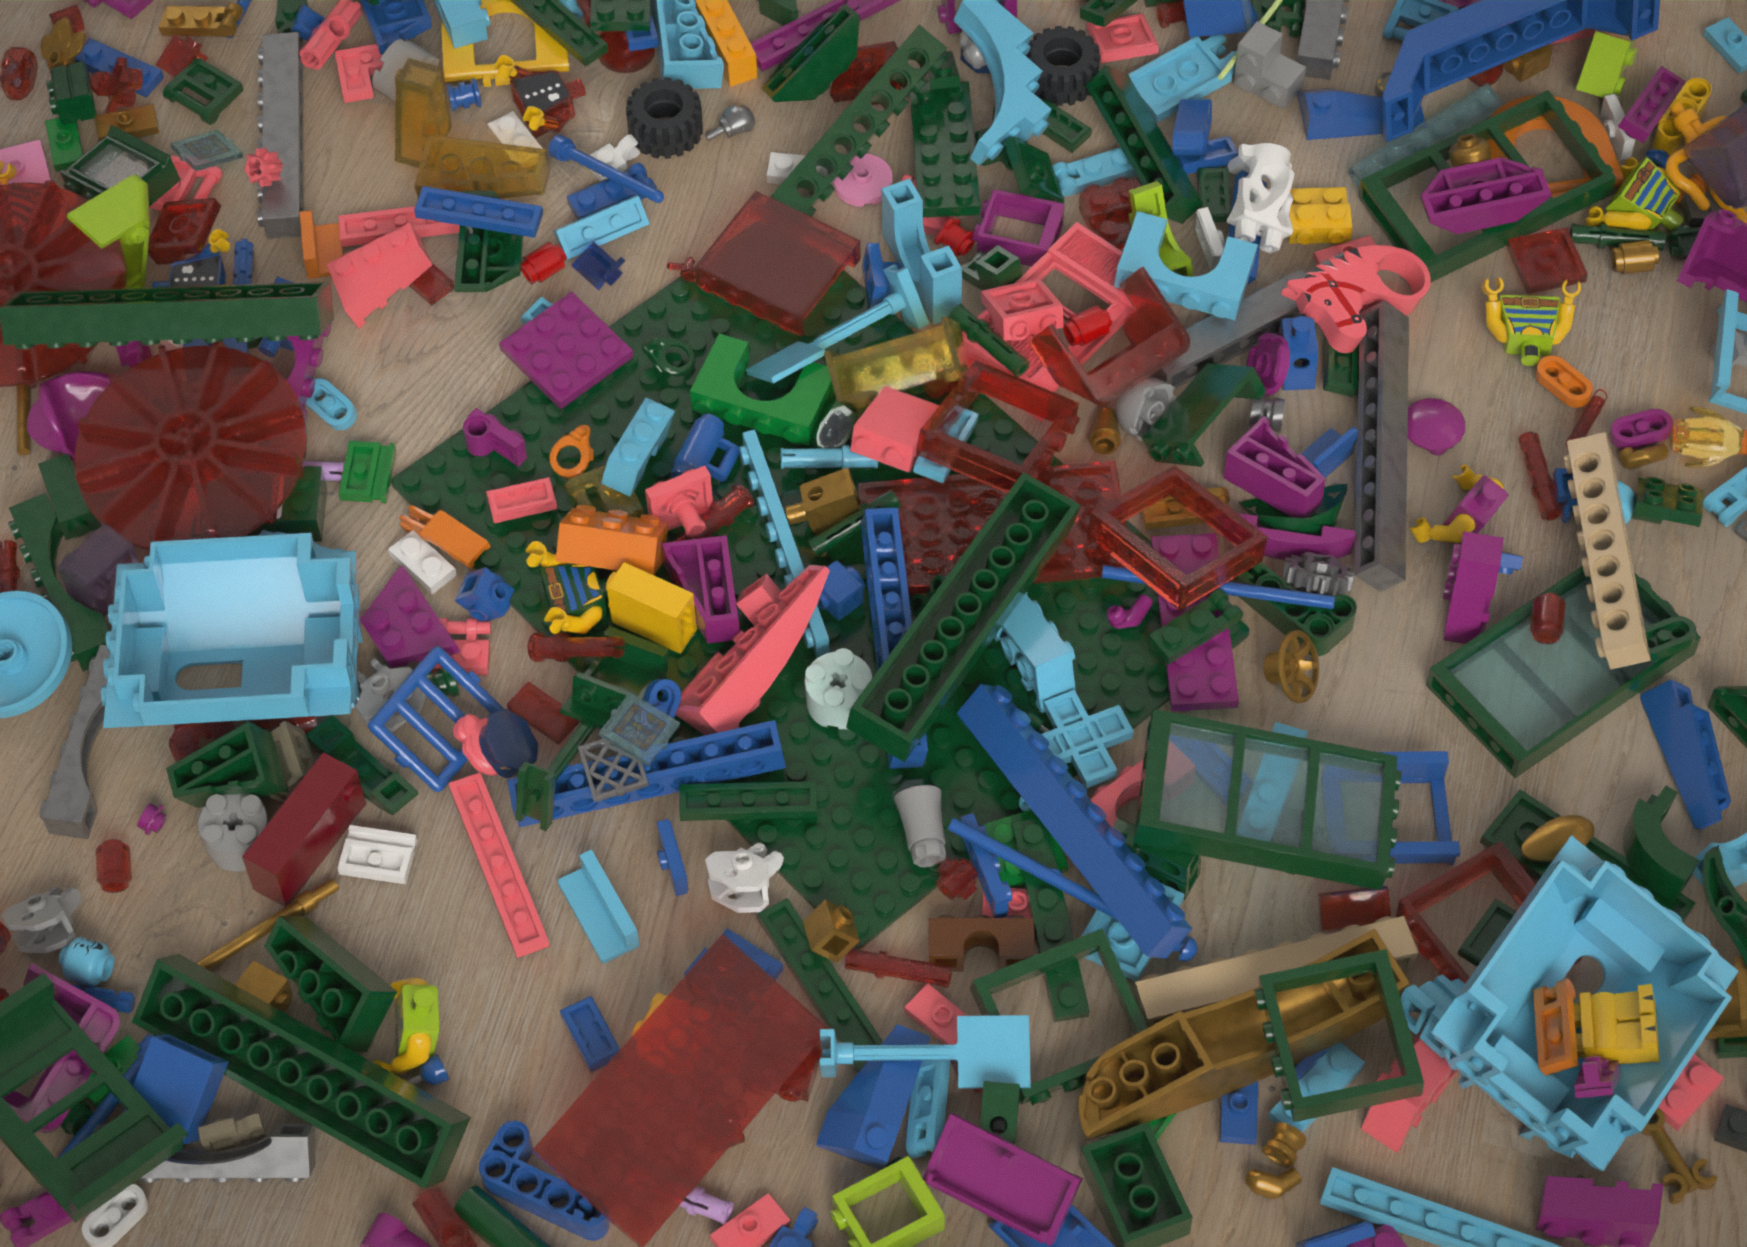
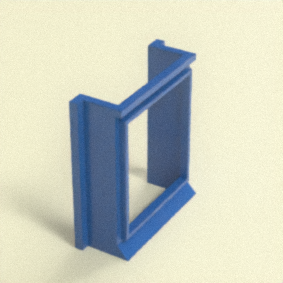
M1448 751L1379 752L1398 756L1397 770L1402 772L1401 783H1430L1437 841L1396 842L1394 849L1390 850V857L1395 858V864L1448 863V866H1453L1456 857H1460L1461 853L1459 841H1452L1444 777L1449 765ZM1324 766L1320 781L1326 839L1330 843L1328 853L1376 862L1377 842H1346L1340 784H1382V777Z

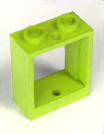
M909 1156L832 1196L833 1210L830 1211V1216L839 1231L844 1229L850 1238L847 1241L848 1247H913L945 1230V1215ZM900 1182L921 1218L871 1244L849 1207Z

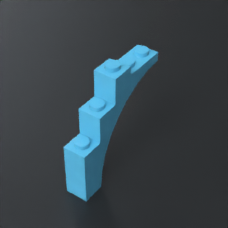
M964 0L953 20L971 38L981 52L991 73L995 89V115L992 126L979 139L970 157L979 166L988 158L991 160L995 159L1002 151L1004 141L1011 136L1019 137L1023 142H1026L1033 135L1039 137L1049 125L1046 120L1052 110L1034 94L1040 86L1037 81L1043 71L1025 56L1031 48L1028 44L1033 32L996 0Z

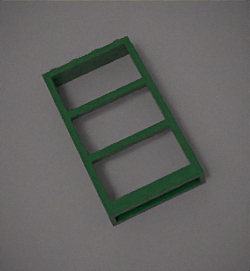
M1547 90L1360 180L1358 197L1394 247L1410 251L1423 261L1429 271L1431 282L1611 196L1616 176L1612 173L1613 168L1609 164H1605L1599 156L1596 146L1592 142L1589 143L1582 134L1579 124L1574 120L1572 121L1567 115L1560 100L1557 101L1550 91ZM1542 115L1592 180L1556 198L1551 196L1517 222L1481 229L1483 233L1435 255L1388 191V188L1432 167H1435L1438 172L1451 168L1446 160L1450 159L1449 150L1453 144L1458 142L1457 139L1465 134H1475L1477 138H1483L1486 141L1493 139L1507 159L1528 166L1504 133Z

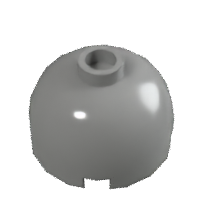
M1151 376L1135 378L1119 392L1116 403V418L1123 430L1132 437L1143 441L1142 437L1176 400L1177 396L1173 395L1174 386Z

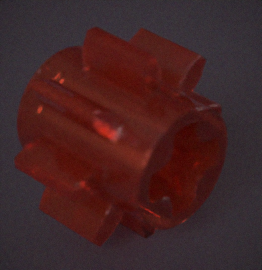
M947 858L937 867L940 873L938 874L939 878L935 881L936 885L950 900L956 897L958 899L962 897L966 900L977 890L974 885L976 884L975 880L978 878V873L966 859L960 858L958 861L956 859L952 861L950 858Z

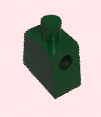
M983 1082L980 1127L990 1133L994 1131L1004 1132L996 1135L1016 1145L1020 1084Z

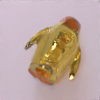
M1696 406L1690 407L1689 410L1703 417L1677 419L1673 424L1671 451L1699 458L1697 461L1686 463L1685 467H1710L1720 463L1727 457L1747 454V429L1736 426L1714 410Z

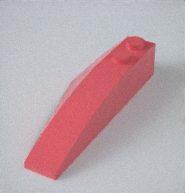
M809 565L779 593L778 597L781 601L778 604L774 603L767 608L765 607L755 616L758 623L746 632L741 630L732 638L736 644L725 655L722 656L718 652L709 660L682 691L681 701L675 715L704 735L739 728V723L746 714L753 712L759 706L760 698L776 679L797 646L816 608L830 570L826 566Z

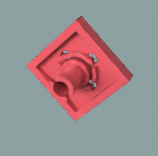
M705 465L695 470H687L680 476L665 482H658L652 487L645 489L648 515L658 516L660 521L669 522L668 531L683 525L687 536H698L706 528L701 517L714 512L711 475Z

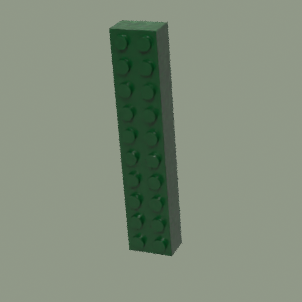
M331 282L17 292L0 306L3 344L15 345L16 349L33 348L35 344H46L47 348H61L66 346V343H78L79 347L96 346L97 342H109L110 346H124L129 344V341H141L142 345L159 344L160 340H172L173 344H187L192 342V339H204L205 343H218L224 341V338H236L237 342L254 341L255 337H267L268 341H282L287 339V336H299L300 340H314L319 338V335H322L334 320Z
M1023 472L852 705L846 728L905 763L1074 526L1080 504Z
M180 954L156 960L132 1020V1023L153 1035L169 1034L229 1061L224 1073L225 1076L424 1189L445 1180L471 1119L465 1113Z

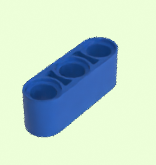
M1211 99L1180 100L1173 130V155H1205L1212 122Z

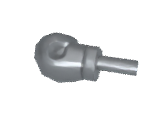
M737 104L730 106L723 113V117L719 119L720 127L705 134L708 141L723 133H726L728 138L741 132H750L754 128L756 121L746 105Z

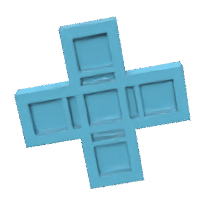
M1075 690L1045 700L1043 708L1054 729L1041 735L1048 740V747L1053 754L1061 758L1066 764L1069 762L1073 763L1086 789L1117 777V768L1106 748L1133 739L1134 734L1120 705L1088 716Z

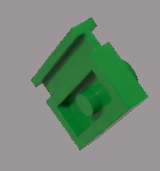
M349 441L339 488L340 501L372 503V500H381V503H387L396 456L395 443H390V446H383L379 442Z

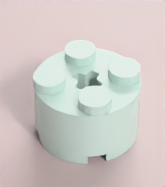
M841 648L835 652L820 656L807 667L805 671L806 705L814 721L824 727L830 725L836 726L838 729H847L846 725L850 709L872 679L871 670L865 661L854 655L850 650Z

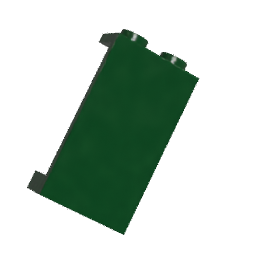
M1207 363L1142 437L1151 458L1159 463L1202 467L1205 462L1194 444L1195 441L1234 397L1260 400L1266 393V389L1254 367Z

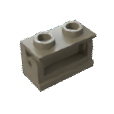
M283 721L279 727L270 732L273 736L288 791L269 796L283 803L315 763L305 731L287 721Z

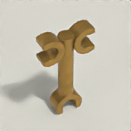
M1657 1108L1652 1115L1656 1123H1647L1641 1133L1652 1136L1674 1173L1666 1174L1660 1184H1664L1663 1188L1667 1185H1674L1678 1188L1679 1192L1672 1194L1669 1200L1671 1204H1678L1685 1198L1686 1193H1691L1698 1188L1702 1190L1712 1188L1718 1177L1713 1175L1709 1178H1704L1699 1174L1698 1171L1705 1169L1708 1163L1706 1159H1699L1692 1165L1691 1170L1688 1168L1663 1128L1665 1122L1663 1111Z

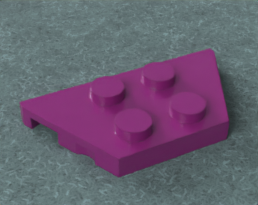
M403 565L397 569L360 619L391 668L405 666L410 662H421L431 649L436 646L448 651L450 655L460 652L458 646Z

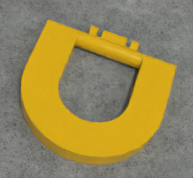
M481 0L480 9L485 8L488 16L506 12L516 13L524 16L533 24L535 29L536 59L514 61V68L530 76L552 72H569L568 51L510 0ZM442 22L441 34L445 83L468 81L475 78V80L483 79L484 87H491L492 79H495L496 86L514 85L512 80L518 78L508 76L507 79H500L497 75L499 68L495 67V63L475 65L474 43L454 49Z

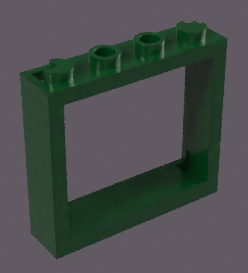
M1103 928L973 980L970 986V991L981 1016H1000L991 996L992 994L1097 952L1134 1035L1148 1028ZM1101 1056L1032 1083L1030 1088H1020V1105L1031 1102L1032 1106L1044 1103L1052 1098L1050 1093L1062 1088L1065 1093L1080 1088L1084 1085L1083 1079H1086L1088 1071Z
M1387 949L1259 976V989L1254 990L1258 1011L1264 1010L1267 1022L1262 1023L1265 1041L1267 1044L1273 1043L1276 1054L1271 1056L1274 1075L1276 1078L1282 1077L1285 1089L1280 1090L1281 1102L1284 1105L1285 1111H1291L1293 1122L1417 1097L1423 1094L1424 1080ZM1373 972L1402 1076L1302 1097L1275 993Z

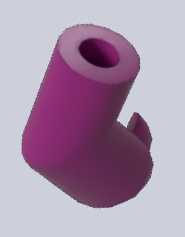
M1142 594L1138 596L1131 609L1124 610L1121 606L1110 607L1107 611L1109 624L1117 629L1140 625L1152 607L1153 601L1148 596Z

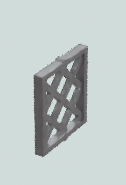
M628 732L631 735L626 738H629V741L631 740L632 743L636 744L633 732ZM619 735L603 737L601 740L578 746L594 803L617 795L622 796L627 792L649 786L637 746L632 744L635 753L633 755L626 752L630 745V742L627 740L621 749L611 745L613 742L624 739ZM603 746L598 756L588 752L590 749ZM608 749L618 753L613 762L603 759ZM622 756L632 760L628 769L617 765ZM586 757L595 760L590 769ZM599 763L609 767L604 776L594 772ZM637 763L641 776L632 772ZM614 770L624 774L619 783L609 779ZM629 776L638 780V783L623 786ZM592 777L601 781L596 790ZM605 784L615 787V790L600 793Z

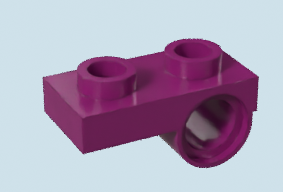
M477 408L468 415V418L463 423V432L469 453L475 456H485L495 450L518 467L527 459L525 440L517 431L508 430L500 424L495 416L492 414L486 415Z

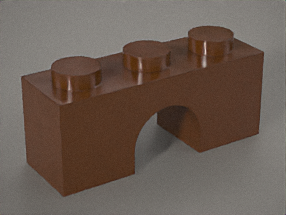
M941 915L937 918H929V971L964 972V957L969 950L975 947H987L993 950L998 957L999 970L1035 956L1034 918H1025L1020 915H1012L1007 918H990L986 915H977L972 918H955L951 915Z

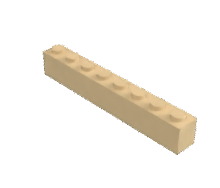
M1386 916L1372 924L1364 926L1349 925L1339 932L1331 934L1317 933L1310 936L1307 940L1295 943L1284 941L1277 944L1274 948L1262 951L1252 949L1230 959L1223 957L1215 958L1205 965L1197 967L1183 966L1176 969L1173 973L1161 976L1150 974L1135 982L1134 999L1149 1028L1179 1011L1185 1013L1254 989L1259 986L1260 975L1303 967L1373 929H1376L1402 971L1414 968L1418 950L1405 917L1393 918Z

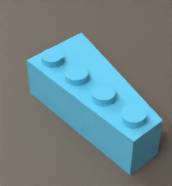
M651 0L654 25L659 43L657 51L661 80H664L665 77L671 78V81L679 79L683 81L684 85H691L693 89L721 88L724 63L715 51L712 37L708 36L702 15H699L695 8V0Z

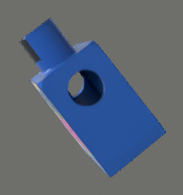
M1304 316L1284 318L1281 320L1278 335L1284 336L1288 342L1290 364L1287 376L1282 384L1283 391L1315 389L1318 345L1314 319ZM1299 358L1303 360L1302 367L1294 365V362Z

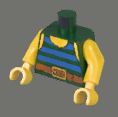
M538 541L530 543L525 550L530 554L526 562L530 567H537L541 563L542 585L550 608L544 620L552 622L549 630L558 636L569 632L587 633L607 615L604 598L608 597L606 583L609 577L598 579L595 567L556 561V555L547 552L544 544Z

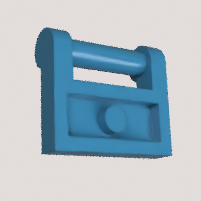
M1398 0L1385 25L1382 37L1389 40L1395 38L1404 41L1408 30L1397 27L1400 21L1416 27L1438 19L1445 14L1455 12L1459 8L1438 0Z

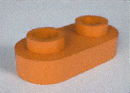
M1549 355L1543 357L1538 362L1535 374L1537 381L1564 404L1578 408L1585 406L1590 401L1593 391L1592 383L1567 361L1559 356Z

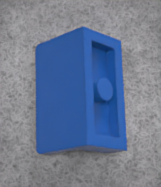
M879 243L866 244L862 262L870 308L883 302L885 297L893 294L884 269L894 264L900 270L898 262H882Z
M1352 427L1342 436L1330 428L1301 454L1326 478L1354 454L1359 430Z

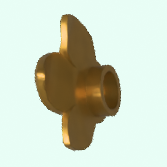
M67 17L58 20L54 24L51 34H45L41 40V55L48 61L49 71L53 67L63 65L69 67V64L75 63V57L80 54L84 46L86 34L84 32L73 34L71 22Z

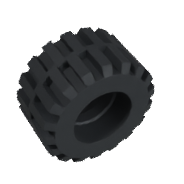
M1055 26V29L1052 30L1050 28L1043 29L1042 34L1036 33L1033 36V40H1030L1028 45L1031 48L1025 55L1043 71L1037 81L1040 86L1034 94L1040 99L1043 98L1056 103V106H1063L1064 103H1068L1069 106L1075 105V101L1082 102L1086 100L1087 95L1091 96L1085 85L1099 72L1100 64L1099 46L1094 44V38L1091 35L1086 36V32L1081 29L1078 31L1074 30V27L1068 26V28Z
M667 77L664 80L655 78L652 79L651 83L645 81L640 84V89L635 88L631 92L632 96L628 97L626 106L629 135L632 134L638 141L635 147L637 149L640 148L641 153L645 155L651 153L653 158L664 156L665 159H670L672 155H677V157L684 155L683 151L685 150L690 152L694 148V144L699 143L701 140L700 135L703 134L701 101L697 91L693 92L691 85H684L683 81L679 79L671 81V78ZM661 117H672L669 119H658Z

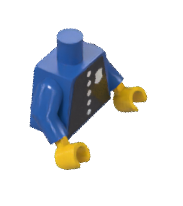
M221 229L212 231L209 236V244L198 254L184 261L173 263L170 268L169 281H153L152 287L226 285V271L222 257L219 254L220 251L226 253L230 250V243L226 241L229 235Z

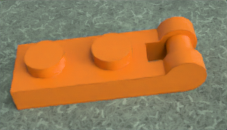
M1568 978L1557 981L1556 986L1550 988L1542 986L1533 990L1538 1067L1545 1076L1578 1066L1573 1007L1575 989Z

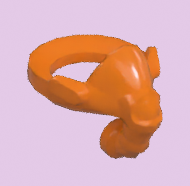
M588 425L578 426L569 435H564L551 449L549 455L550 465L559 476L575 478L587 469L590 461L594 460V450L590 446L591 430ZM566 446H574L581 452L580 463L572 469H564L557 462L559 451Z

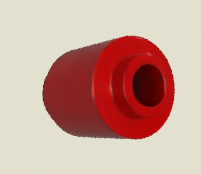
M547 242L523 257L524 261L521 262V272L531 285L537 281L542 283L565 268L564 261L567 259L566 255L558 244L553 245Z
M1095 305L1069 317L1068 322L1063 323V332L1071 346H1084L1110 333L1109 327L1112 326V320L1106 309L1101 310L1099 306Z

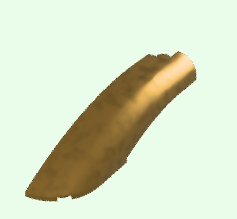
M1376 929L1307 964L1312 965L1387 949L1400 998L1404 989L1411 986ZM1373 972L1275 993L1294 1065L1301 1062L1304 1058L1330 1048L1383 1019L1382 1012L1384 1011ZM1259 986L1185 1013L1179 1011L1105 1052L1088 1071L1082 1094L1079 1095V1118L1087 1139L1172 1115L1273 1075L1271 1056L1276 1054L1273 1043L1267 1044L1265 1041L1262 1023L1267 1022L1264 1010L1258 1011L1254 990L1259 989Z

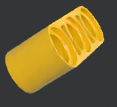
M1691 78L1685 83L1660 119L1652 142V149L1664 150L1670 156L1682 147L1685 139L1682 133H1679L1672 124L1676 117L1670 108L1680 102L1686 110L1693 108L1700 120L1706 110L1712 92V86L1707 80Z

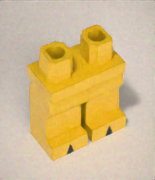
M1652 984L1637 985L1638 991L1625 993L1600 992L1592 996L1590 992L1579 993L1580 1003H1573L1575 1028H1582V1033H1576L1578 1058L1600 1056L1608 1058V1061H1619V1064L1660 1062L1656 1003Z

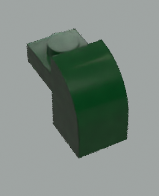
M998 245L987 254L980 251L961 266L962 279L981 289V291L1014 284L1022 277L1019 257Z

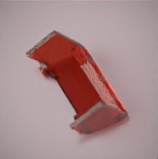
M1144 266L1119 284L1136 310L1125 319L1123 324L1124 333L1131 343L1125 349L1089 372H1086L1081 363L1076 360L1053 323L1029 341L1054 381L1060 387L1096 405H1106L1188 351L1190 347L1189 334Z

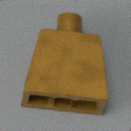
M845 468L802 484L800 492L803 502L785 506L790 525L808 521L813 534L818 535L859 510L860 500L849 469Z

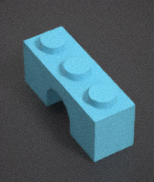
M645 398L610 454L601 484L631 497L643 477L650 456H655L665 441L675 410Z

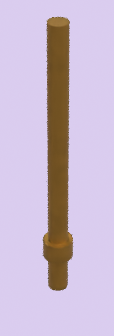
M332 878L311 892L308 890L302 892L295 897L296 901L200 959L196 964L211 970L271 933L279 916L296 917L303 912L306 915L318 908L317 903L340 890L339 886Z

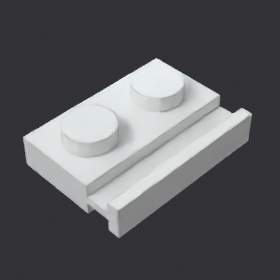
M349 825V834L345 839L337 867L339 875L406 884L414 857L415 845L417 846L418 843L417 836L409 833Z

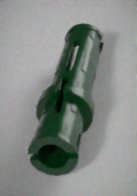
M1601 223L1599 226L1572 224L1569 234L1570 244L1597 245V248L1602 249L1605 246L1619 247V244L1650 240L1652 246H1657L1659 251H1663L1666 243L1665 231L1613 228Z
M962 304L953 308L948 319L967 334L968 340L983 347L1012 372L1015 377H1020L1026 372L1030 361L995 334L984 319L979 320Z
M890 489L889 492L869 504L864 502L859 505L860 509L835 523L815 537L808 539L814 553L820 557L825 552L859 533L865 509H877L880 507L901 508L902 504L895 492Z

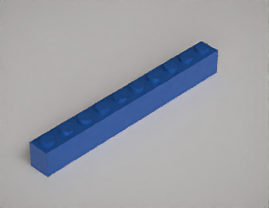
M980 684L957 712L958 716L1146 957L1166 959L1192 930V927L1184 919V911L1169 900L1164 893V886L1149 875L1144 868L1146 866L1144 861L1138 855L1132 853L1126 846L1125 837L1118 830L1111 827L1105 819L1106 813L1099 806L1092 803L1086 795V788L1080 782L1074 780L1068 773L1067 764L1061 758L1055 756L1049 749L1048 740L1034 730L1030 725L1031 720L1029 716L1018 709L1011 701L1012 695L1002 686L997 685L995 687Z

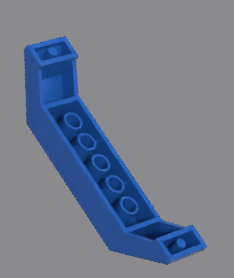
M1481 0L1455 12L1445 14L1426 24L1418 25L1407 31L1382 96L1383 138L1386 142H1389L1414 131V117L1425 95L1586 28L1625 35L1631 41L1658 30L1660 0Z

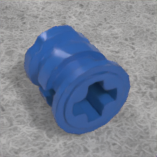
M472 78L469 84L459 82V86L447 85L452 112L457 111V108L462 106L464 109L470 108L472 104H476L478 108L481 107L480 93L475 78Z

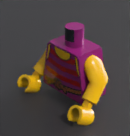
M1467 464L1461 465L1460 469L1463 473L1459 476L1453 475L1452 477L1463 490L1471 489L1442 525H1435L1431 528L1427 519L1422 517L1415 521L1416 527H1410L1409 529L1418 543H1424L1432 538L1434 541L1461 544L1463 531L1478 534L1509 495L1504 490L1503 484L1492 477L1481 474L1475 475Z

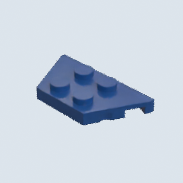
M366 0L359 1L380 55H383L387 48L396 40H410L432 27L431 18L423 0H379V4L373 6Z

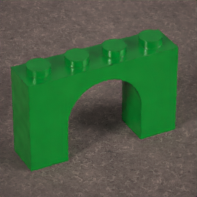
M719 333L690 390L692 410L697 411L701 415H714L733 425H743L756 429L762 434H772L785 438L792 443L810 446L812 442L811 435L816 422L832 401L838 388L837 369L812 362L804 366L794 388L785 396L771 401L754 400L744 395L737 387L750 362L748 342Z

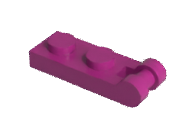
M48 1191L19 1207L9 1208L0 1215L1 1224L5 1229H9L12 1234L10 1240L14 1247H28L73 1221ZM31 1218L35 1220L36 1223L30 1227H25L23 1224Z

